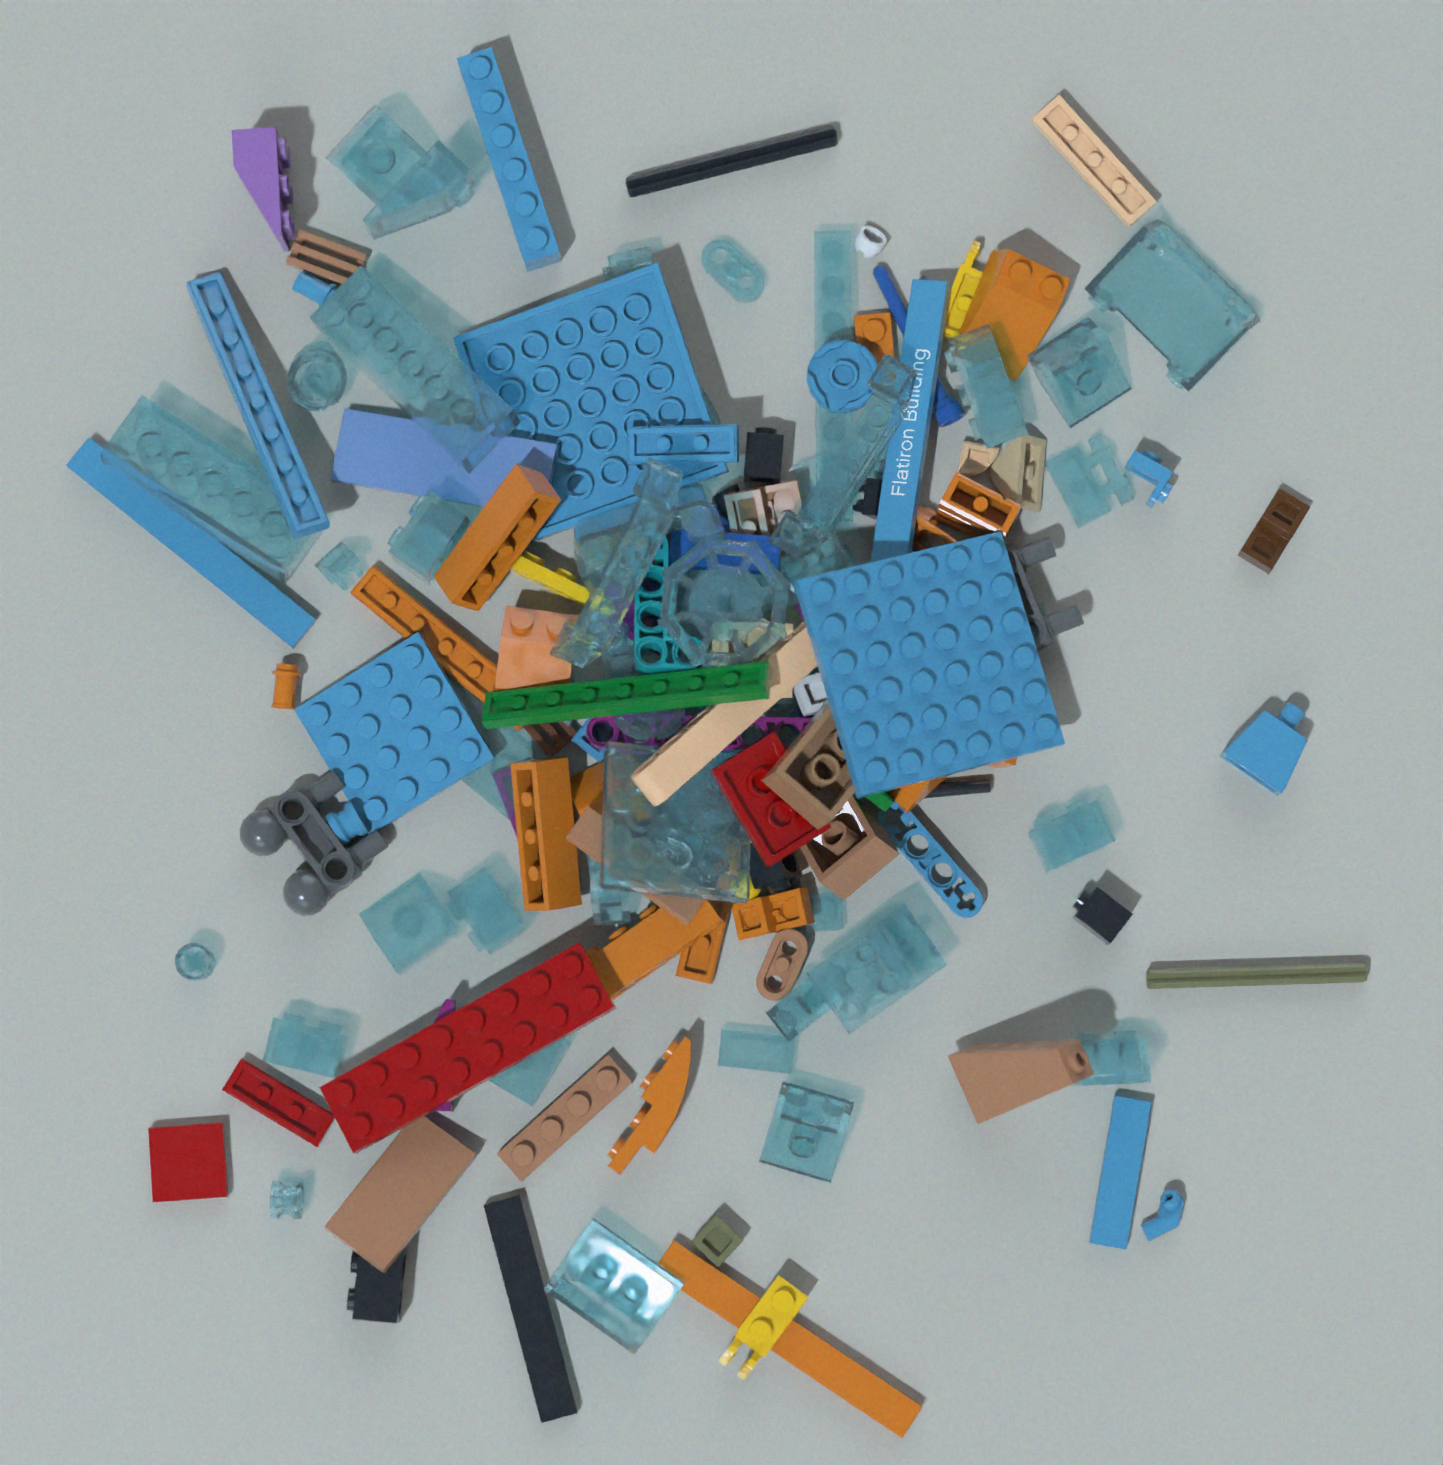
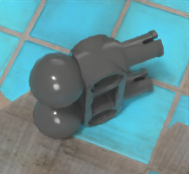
M1049 536L1019 548L1017 545L1013 546L1012 543L1005 545L1029 625L1035 627L1039 632V637L1034 641L1037 652L1042 648L1052 645L1055 635L1084 624L1077 604L1046 616L1044 613H1041L1025 575V572H1027L1026 568L1056 556Z
M333 770L306 789L296 786L291 791L281 794L273 804L267 807L269 810H257L250 813L242 821L240 827V840L250 853L257 856H269L276 853L284 845L285 839L288 836L311 869H301L292 873L283 887V899L287 907L294 913L302 916L314 915L320 912L327 905L330 895L334 896L339 891L348 888L353 881L362 876V866L388 848V845L376 829L350 848L347 846L343 847L318 813L320 805L345 788ZM293 802L300 804L304 808L303 815L297 820H289L284 817L283 810L287 804ZM341 862L347 867V873L342 879L333 880L327 876L326 869L331 863Z

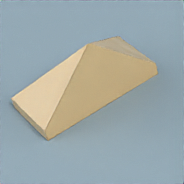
M1021 433L1015 435L986 472L1005 499L1008 498L1022 505L1021 509L1040 512L1046 440Z

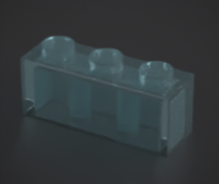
M989 324L947 339L950 351L944 352L951 373L958 371L963 384L956 386L963 407L971 405L975 418L968 421L975 440L983 438L986 449L1028 434Z

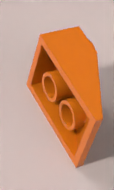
M1010 249L991 251L951 352L1010 381L1016 382L1057 315L1071 279Z

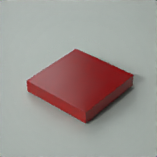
M224 1122L148 1128L153 1203L229 1197Z

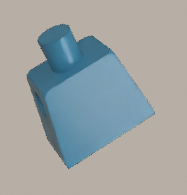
M1290 702L1286 703L1277 718L1264 710L1222 752L1220 757L1276 796H1279L1285 790L1307 742L1304 736L1295 731L1306 714Z

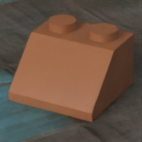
M855 794L852 795L832 822L829 823L832 828L800 847L818 881L842 900L848 898L899 855L887 831L860 799H857Z

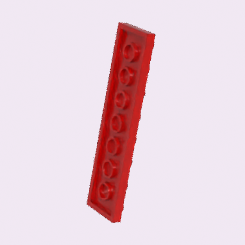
M578 942L319 1088L352 1152L357 1154L617 1008L583 944Z

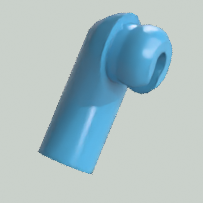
M1169 1189L1164 1191L1160 1197L1157 1217L1140 1225L1148 1241L1179 1226L1184 1208V1200L1176 1190Z

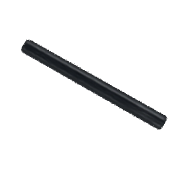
M830 125L629 176L625 179V184L629 196L637 197L834 147L838 143V138L834 126Z

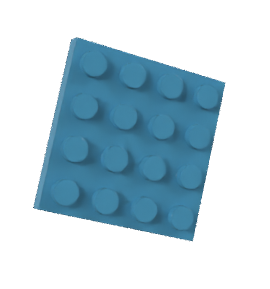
M420 632L415 633L294 709L330 771L333 770L343 783L345 788L342 791L348 801H351L360 819L369 831L368 834L375 829L377 831L382 830L496 759Z

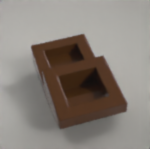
M1279 488L1244 543L1238 556L1269 574L1297 531L1310 506Z

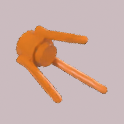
M918 505L913 545L918 551L928 549L920 540V537L926 541L932 534L948 544L958 542L938 528V522L972 537L981 536L938 514L930 506L924 508Z

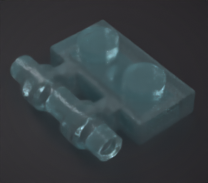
M1100 434L1088 440L1093 451L1092 455L1084 458L1077 445L1044 463L1078 528L1111 512L1112 509L1106 500L1107 497L1115 494L1121 506L1134 499L1128 488L1130 482L1126 474L1121 475L1112 458L1115 456V453L1110 445L1106 446ZM1098 465L1101 466L1109 483L1099 487L1091 471L1092 468Z

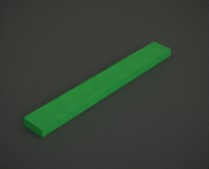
M769 661L486 692L481 722L485 729L769 699L772 667Z

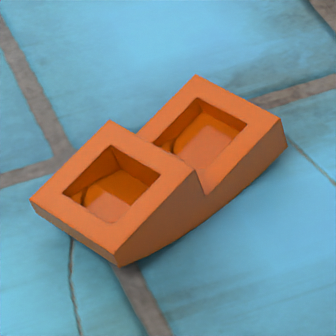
M807 887L731 904L739 941L815 923Z

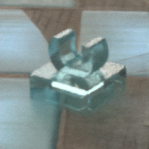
M342 541L314 565L332 585L336 583L345 591L349 587L343 581V576L348 571H353L360 578L363 576L362 569L357 565L360 560Z

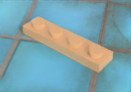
M1060 95L1032 118L1031 122L1127 228H1130L1156 205L1157 201Z

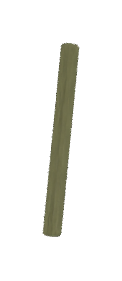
M1365 962L1157 968L1147 970L1146 985L1149 989L1356 983L1367 981L1368 968Z

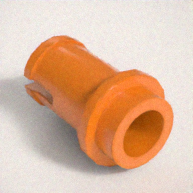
M277 663L276 670H272V674L275 675L272 708L295 709L297 677H301L302 674L298 673V665Z

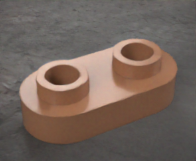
M786 929L777 933L773 938L756 979L757 989L764 998L771 1001H779L790 994L808 952L807 941L800 932ZM791 941L796 945L797 949L793 955L783 953L782 945L785 942ZM773 975L779 976L782 980L781 987L776 990L771 989L767 984L769 977Z

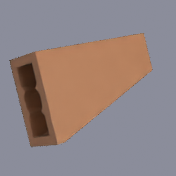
M1079 1039L979 1043L948 1055L977 1124L1095 1074L1089 1062V1057Z

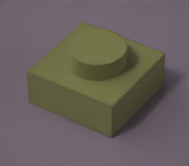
M716 1214L691 1242L719 1267L744 1239Z

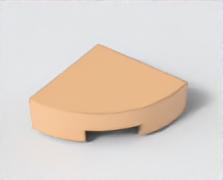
M963 441L957 472L968 478L982 474L995 461L999 447Z

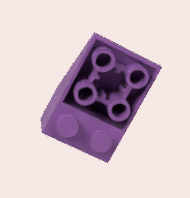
M276 127L232 130L233 166L282 249L290 251L289 240H295L294 219L290 216V210H287V204H293L292 183L289 182L288 174H285V169L291 168L290 147L287 146L286 138L280 137Z

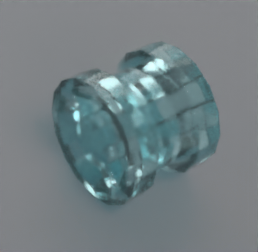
M198 943L186 944L178 950L175 956L176 969L186 979L193 981L204 980L212 974L215 968L214 954L204 945Z
M272 1181L270 1217L280 1218L282 1215H290L293 1219H302L304 1205L303 1182L284 1185L281 1181Z

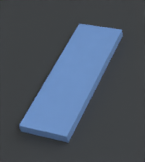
M345 408L330 480L343 484L484 508L515 464L542 472L549 483L552 484L559 446L553 443Z

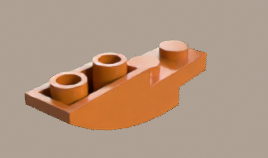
M684 1037L681 1043L676 1039L672 1041L662 1055L667 1062L659 1072L652 1069L639 1086L645 1090L641 1098L651 1104L652 1107L649 1111L643 1107L629 1124L634 1129L632 1134L626 1141L619 1138L607 1154L612 1159L608 1167L619 1175L622 1174L642 1145L655 1154L676 1119L684 1098L691 1065L692 1042Z

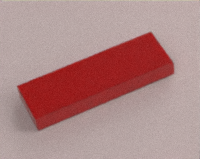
M243 1058L240 1059L222 1091L315 1147H319L335 1120L331 1111Z

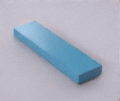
M1114 1096L1089 1243L1127 1249L1152 1102Z

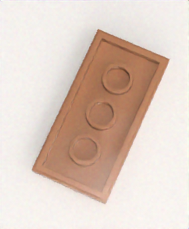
M423 1116L400 1131L324 1226L325 1230L381 1272L385 1273L476 1158V1153Z

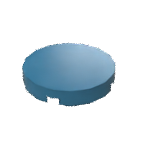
M839 339L824 344L813 354L808 365L806 382L810 395L819 406L832 413L848 414L861 410L872 401L878 389L880 371L876 358L865 346Z

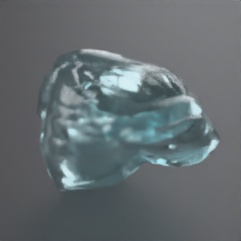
M314 341L304 346L291 362L287 374V388L294 403L313 412L323 411L328 406L335 405L344 394L347 384V371L343 360L334 351L330 343L324 341Z

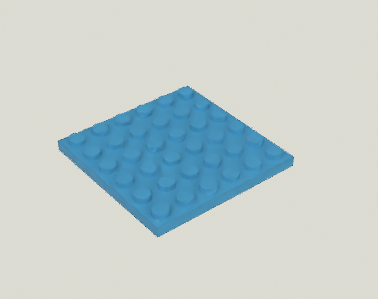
M654 263L453 338L484 432L553 443L559 446L551 486L561 501L530 543L729 472L727 463L627 464V427L714 425L659 263Z
M1001 531L799 579L793 583L857 799L1060 747L1065 744Z

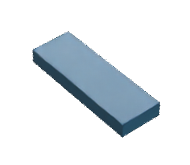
M739 425L627 427V464L739 463Z

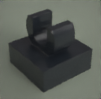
M866 478V485L859 484L855 486V491L864 494V500L862 505H853L852 509L877 520L883 480Z

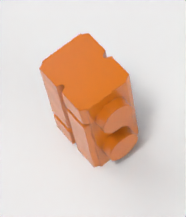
M956 472L939 503L937 513L981 536L1001 531L1005 541L1019 515L1022 505L1008 498L1004 500L1003 495Z

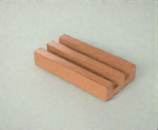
M298 229L295 243L293 242L291 253L285 262L286 265L301 271L305 270L309 274L355 290L366 263L367 254ZM305 241L356 260V266L303 246V243ZM300 253L350 272L352 276L349 279L297 258Z

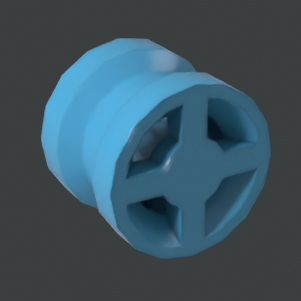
M351 801L344 804L343 810L338 813L330 812L325 815L331 829L343 847L349 845L353 837L357 835L364 836L369 833Z

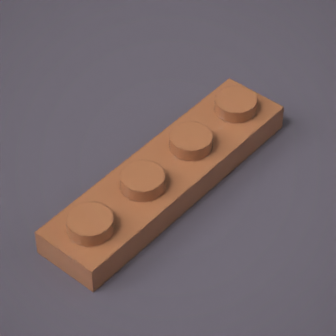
M606 1055L500 1150L497 1155L522 1182L633 1082L609 1055Z

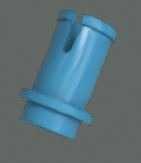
M305 270L299 273L292 287L294 292H298L319 304L318 308L322 311L325 309L332 311L338 304L342 294L337 290V285L334 283L328 285Z

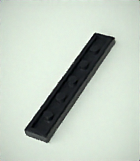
M518 1195L483 1205L541 1423L576 1414L578 1411L521 1197Z

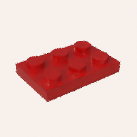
M775 731L770 732L709 770L766 867L772 866L832 828L828 823L817 830L761 781L786 751Z

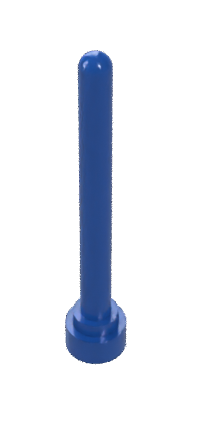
M877 265L873 269V276L904 337L907 310L886 267ZM938 375L934 396L936 404H934L935 412L933 415L939 427L942 428L959 421L966 416V413L960 401H955L953 396L949 397Z

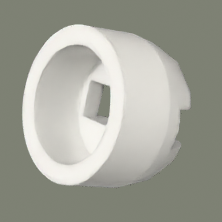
M863 226L855 238L854 246L857 253L860 251L865 253L864 258H872L882 251L887 240L878 229L871 226Z

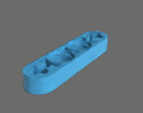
M893 801V805L889 808L893 812L898 809L902 811L903 814L900 817V821L905 827L910 822L916 826V828L908 831L902 840L899 841L895 835L901 833V830L895 824L887 826L884 823L887 815L879 809L876 818L887 831L896 848L956 916L964 919L977 915L983 905V897L979 889L910 811L907 814L895 801ZM914 835L923 836L928 842L927 852L922 856L912 855L907 849V841L910 837ZM945 863L950 866L953 875L948 883L939 884L933 880L931 870L934 865ZM958 878H961L965 883L958 887L964 895L972 893L975 896L972 902L975 908L972 911L968 908L958 909L957 904L960 899L954 892L951 893L950 897H947L943 892L951 888Z

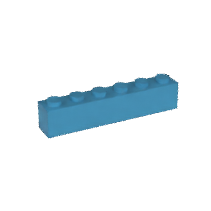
M492 47L457 58L459 69L526 271L529 272L560 262V251Z

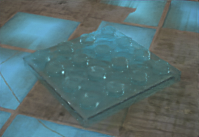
M608 741L604 746L600 888L746 903L749 900L750 839L709 771L733 755L717 754L668 799L654 807L631 780L630 776L661 747Z

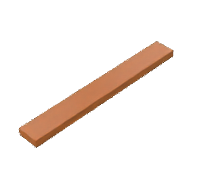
M675 1240L672 1241L653 1270L654 1273L736 1328L741 1326L761 1299ZM793 1319L770 1349L901 1438L904 1437L922 1409L920 1404Z

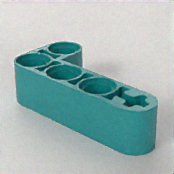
M645 530L639 534L635 543V669L640 675L704 668L705 647L699 639L692 636H668V540L658 530ZM651 546L655 547L656 551L655 565H648V547ZM652 580L658 582L661 588L655 592H648L642 588V585L646 581ZM647 616H655L659 618L661 623L656 627L650 628L643 625L641 621ZM653 651L658 653L661 658L656 663H646L641 656L645 652ZM689 651L696 654L698 659L694 663L687 664L678 657L683 652Z

